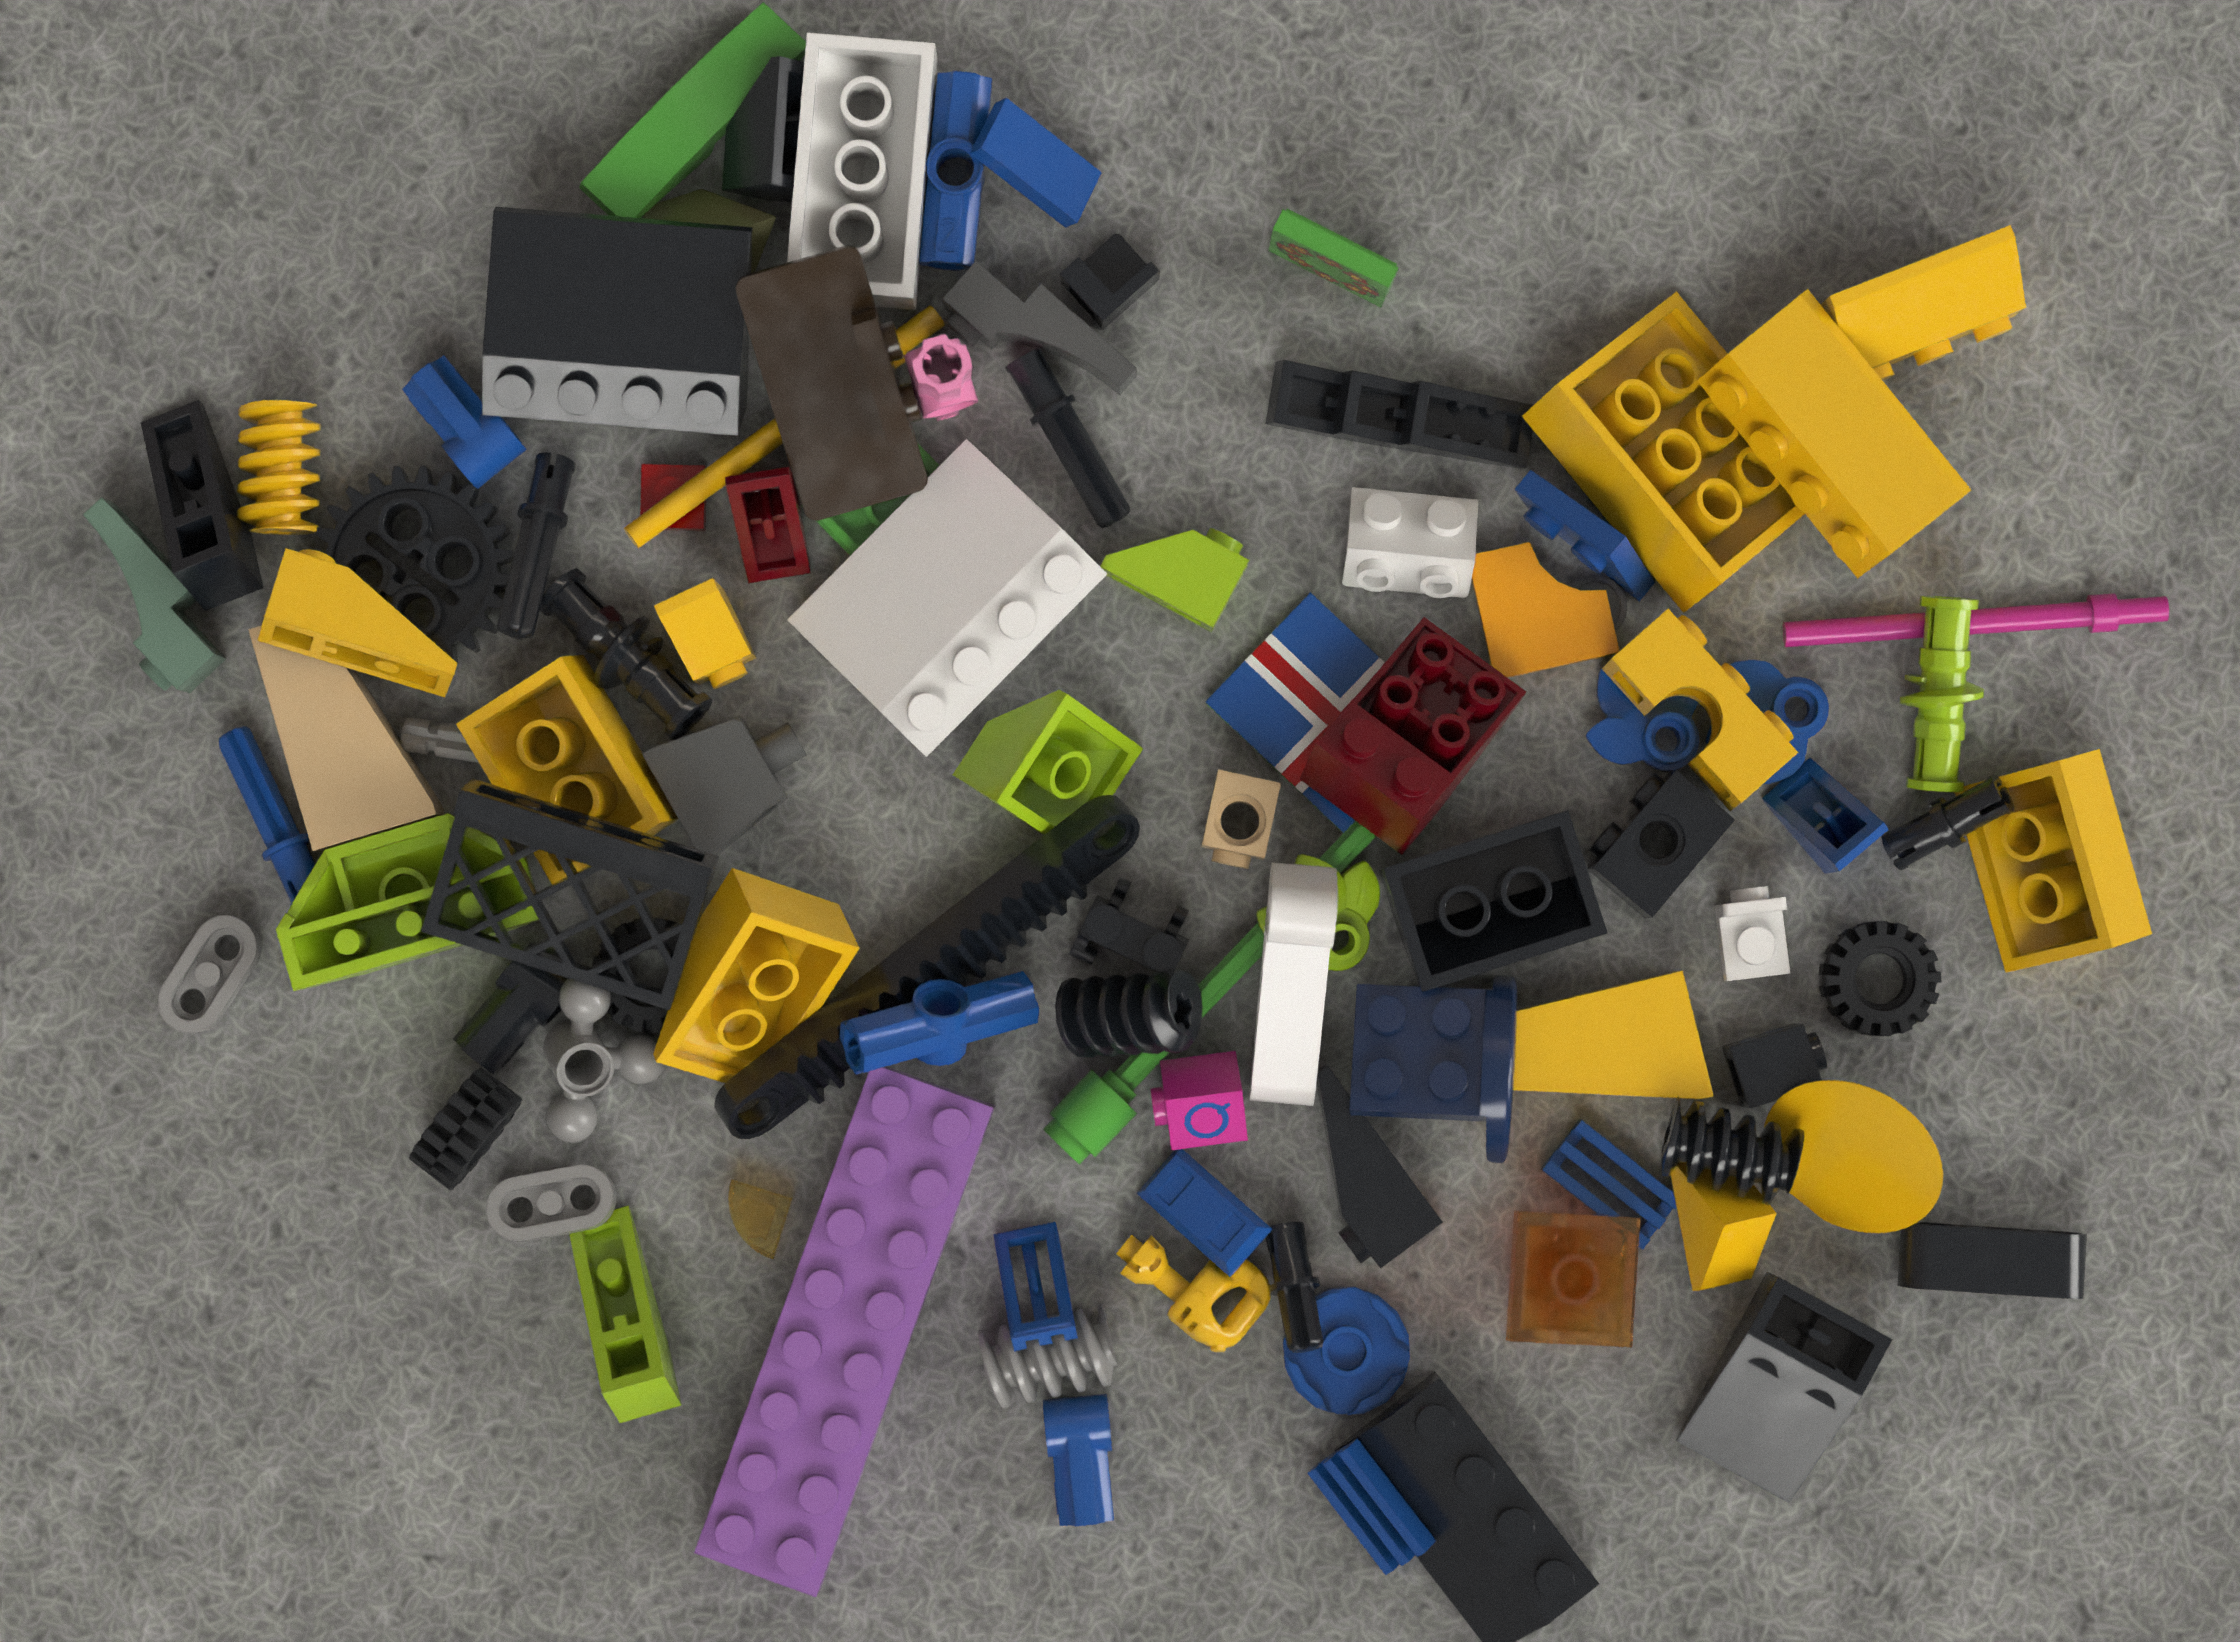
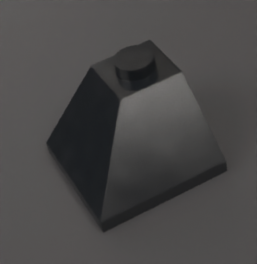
M782 56L771 57L726 126L722 191L767 201L792 202L804 62Z

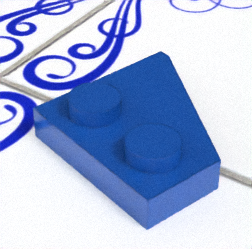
M1532 470L1517 485L1515 491L1528 508L1523 517L1542 535L1550 540H1553L1557 535L1572 546L1571 552L1582 563L1596 573H1605L1639 602L1655 584L1654 579L1625 535Z

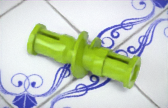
M1920 596L1919 606L1926 607L1923 647H1919L1918 660L1921 675H1905V680L1920 686L1919 692L1900 697V704L1918 708V714L1914 719L1913 737H1916L1913 776L1906 777L1907 788L1936 792L1964 791L1965 782L1958 780L1961 741L1965 740L1966 723L1963 719L1964 703L1984 698L1983 688L1966 681V673L1971 663V650H1968L1971 610L1978 609V599Z

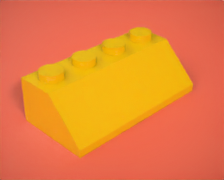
M1808 289L1736 346L1697 380L1710 396L1715 407L1737 429L1751 447L1754 455L1776 477L1791 496L1794 504L1805 513L1831 545L1836 556L1849 567L1857 579L1896 551L1971 491L1962 477Z

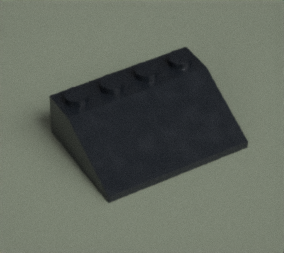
M495 207L493 211L482 352V415L738 436L747 408L749 333L736 294V283L740 277L751 273L753 227Z

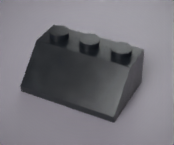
M1569 810L1379 870L1397 930L1421 992L1608 934Z

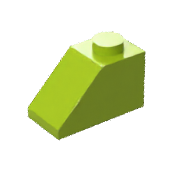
M1209 528L1206 536L1195 530H1190L1105 556L1100 567L1107 573L1106 576L1212 633L1248 567L1249 560L1239 555L1243 548L1240 542L1221 531Z

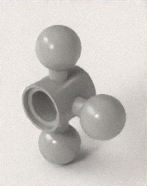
M568 978L561 987L559 1003L563 1013L570 1020L560 1022L554 1026L547 1034L543 1045L544 1056L560 1086L564 1089L563 1094L557 1096L550 1103L546 1113V1122L550 1132L557 1139L567 1143H576L589 1137L597 1124L598 1115L596 1107L587 1096H592L602 1091L610 1082L614 1069H617L626 1080L632 1083L646 1084L656 1080L662 1074L666 1065L655 1061L653 1052L658 1039L650 1034H632L625 1038L618 1047H605L593 1025L594 1022L601 1019L608 1011L611 1003L610 991ZM580 1050H591L589 1057L583 1063L576 1066H566L568 1058L573 1053Z

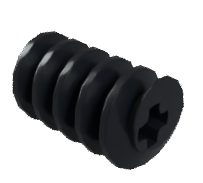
M1182 970L1176 971L1171 976L1169 973L1159 971L1149 977L1142 973H1133L1127 979L1125 976L1118 974L1111 975L1105 980L1098 976H1090L1084 981L1078 978H1068L1061 983L1055 1002L1056 1023L1060 1036L1068 1050L1077 1057L1093 1058L1097 1055L1114 1057L1118 1054L1138 1055L1141 1052L1148 1054H1159L1163 1051L1181 1053L1190 1048L1197 1038L1202 1021L1203 1005L1201 991L1196 980L1188 972Z
M1678 1096L1671 1111L1661 1150L1662 1176L1669 1177L1678 1163L1683 1162L1686 1163L1687 1183L1694 1184L1703 1170L1708 1169L1711 1170L1712 1190L1719 1191L1728 1177L1733 1176L1736 1177L1737 1197L1744 1198L1754 1183L1761 1184L1762 1204L1769 1206L1779 1190L1786 1191L1788 1195L1792 1188L1801 1159L1804 1130L1793 1129L1784 1143H1782L1779 1123L1768 1122L1759 1136H1757L1754 1116L1743 1115L1735 1128L1732 1129L1729 1109L1718 1108L1710 1121L1706 1122L1704 1102L1693 1101L1685 1114L1681 1115L1680 1098Z

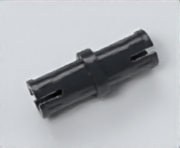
M1992 775L1986 781L1948 801L1940 797L1929 803L1930 808L1928 812L1892 831L1885 832L1881 836L1887 855L1890 859L1897 855L1898 858L1894 860V865L1899 870H1904L1910 864L1946 845H1949L1951 848L1962 845L1966 842V835L2004 814L2014 812V804L2007 788L2003 787L1998 790V787L2002 785V781L1996 775Z

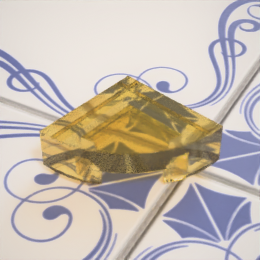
M731 1179L728 1204L737 1232L756 1252L767 1258L775 1259L794 1197L737 1179Z

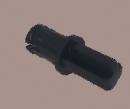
M1286 1222L1272 1225L1270 1227L1273 1230L1266 1236L1274 1284L1270 1285L1269 1289L1270 1295L1278 1296L1286 1345L1293 1353H1305L1316 1350L1323 1345V1336L1314 1289L1320 1286V1281L1318 1277L1312 1274L1304 1223Z

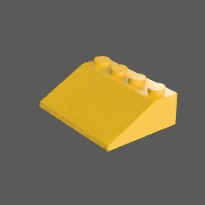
M1676 291L1557 383L1522 417L1611 526L1627 537L1648 571L1681 611L1685 613L1721 585L1805 515V513L1794 504L1788 492L1766 465L1754 455L1749 444L1727 417L1715 407L1710 396L1698 383L1697 380L1728 353Z

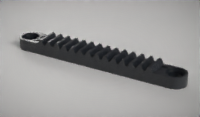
M1102 795L1082 805L730 1078L716 1095L714 1108L731 1135L738 1139L759 1137L778 1125L808 1100L819 1105L824 1102V1088L826 1086L832 1085L840 1089L845 1085L844 1073L851 1069L846 1061L844 1047L840 1040V1025L842 1021L910 1003L913 1000V994L917 987L929 980H951L966 987L965 979L969 975L981 979L986 976V962L990 959L1003 963L1007 959L1006 947L1009 944L1019 947L1026 945L1027 930L1033 928L1041 932L1047 928L1046 916L1052 912L1061 916L1066 914L1067 899L1074 897L1084 900L1087 897L1086 885L1123 857L1134 846L1139 837V822L1124 802L1115 795ZM1116 820L1113 827L1107 833L1093 839L1094 835L1104 825ZM762 1096L755 1106L747 1111L738 1113L747 1102Z

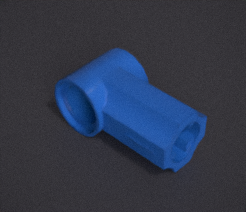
M444 355L421 368L402 388L409 397V401L445 442L441 445L442 448L477 489L527 450L502 417L482 415V400Z
M1107 1394L1043 1400L1048 1458L1053 1457L1057 1515L1059 1514L1060 1526H1086L1114 1521L1108 1452L1112 1451Z

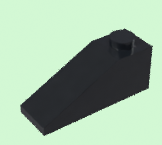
M196 400L141 422L173 574L205 611L263 589L253 538L250 531H248L247 523L237 518V510L241 506L203 404L200 400Z
M1325 1065L1317 1072V1086L1339 1213L1348 1224L1338 1233L1360 1263L1372 1257L1376 1264L1382 1268L1443 1222L1367 1118L1350 1114V1095L1331 1069Z

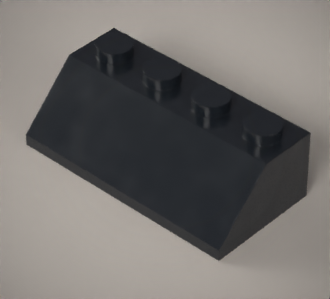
M1435 1371L1334 1449L1336 1452L1358 1438L1425 1525L1436 1542L1417 1558L1482 1642H1516L1551 1623L1599 1585L1598 1581Z

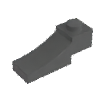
M975 261L942 298L944 308L951 313L944 322L972 347L979 339L991 350L1000 340L1020 343L1035 348L1041 347L1042 350L1062 357L1083 368L1119 395L1137 377V368L1042 284L1023 302L981 264Z

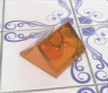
M1514 1210L1506 1340L1510 1342L1632 1347L1640 1218L1562 1210Z

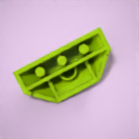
M447 813L323 851L288 912L284 914L275 929L293 991L372 973L463 946L462 944L421 932L455 816ZM471 827L467 828L462 850L474 872L505 857L493 837ZM525 856L519 860L523 865L527 875L529 876L533 886L535 887L528 865V861ZM456 865L451 884L464 878L458 865ZM510 865L479 880L496 912L527 897ZM469 886L447 896L441 920L466 928L487 918ZM530 905L501 921L506 930L510 931L538 921L539 918ZM491 926L479 931L496 936Z

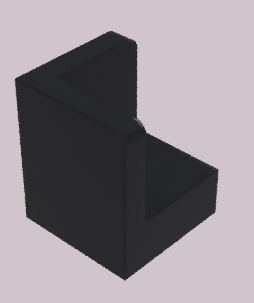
M1114 234L1085 261L1080 257L1074 260L1060 273L1061 284L1104 330L1159 281L1160 270L1152 262L1146 264L1121 235Z

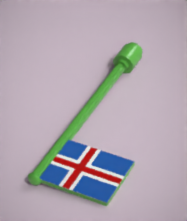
M1310 592L1205 701V704L1342 833L1336 842L1319 858L1326 861L1333 868H1337V871L1341 874L1376 836L1301 781L1300 777L1316 742L1385 662ZM1258 923L1198 985L1202 996V1018L1262 957L1264 934ZM1163 1051L1159 1054L1141 1052L1138 1055H1131L1114 1073L1109 1069L1101 1078L1091 1069L1049 1113L1053 1119L1043 1130L1079 1165L1090 1153L1096 1157L1137 1115L1128 1105L1137 1096L1133 1090L1170 1052Z

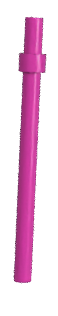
M2111 593L2088 595L2086 602L1983 608L1971 610L1969 635L2088 627L2090 633L2118 631L2119 625L2167 622L2169 619V603L2166 596L2117 599L2116 594ZM1925 612L1783 622L1784 647L1923 638Z

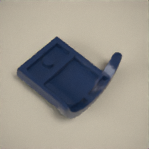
M1495 975L1492 990L1436 987L1421 992L1419 986L1357 984L1350 1114L1353 1116L1486 1122L1487 1160L1492 1163H1503L1508 1155L1514 1090L1517 1029V985L1515 979L1511 976Z

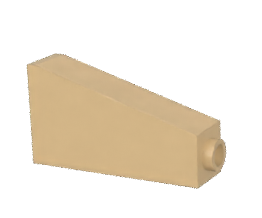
M261 626L248 629L312 851L323 853L328 848L445 814L438 797L409 752L402 748L400 738L356 670L257 641Z

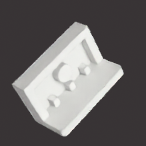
M1352 487L1342 584L1373 592L1389 590L1426 594L1434 598L1467 597L1475 564L1478 500Z

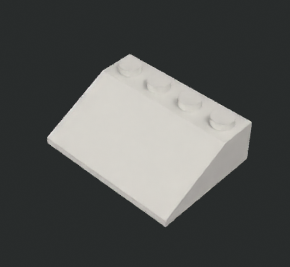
M965 439L928 477L925 488L919 492L912 493L787 621L927 757L1107 573L1053 519L971 442Z

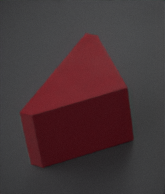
M783 467L725 477L748 583L811 573L799 495L791 469Z

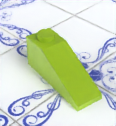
M629 1206L618 1208L613 1211L611 1217L601 1226L591 1230L571 1233L569 1236L601 1393L619 1423L682 1406L670 1348Z

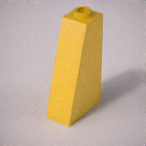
M1683 971L1671 972L1517 1009L1514 1090L1677 1099L1679 1096L1680 1099L1693 1100L1714 1097Z

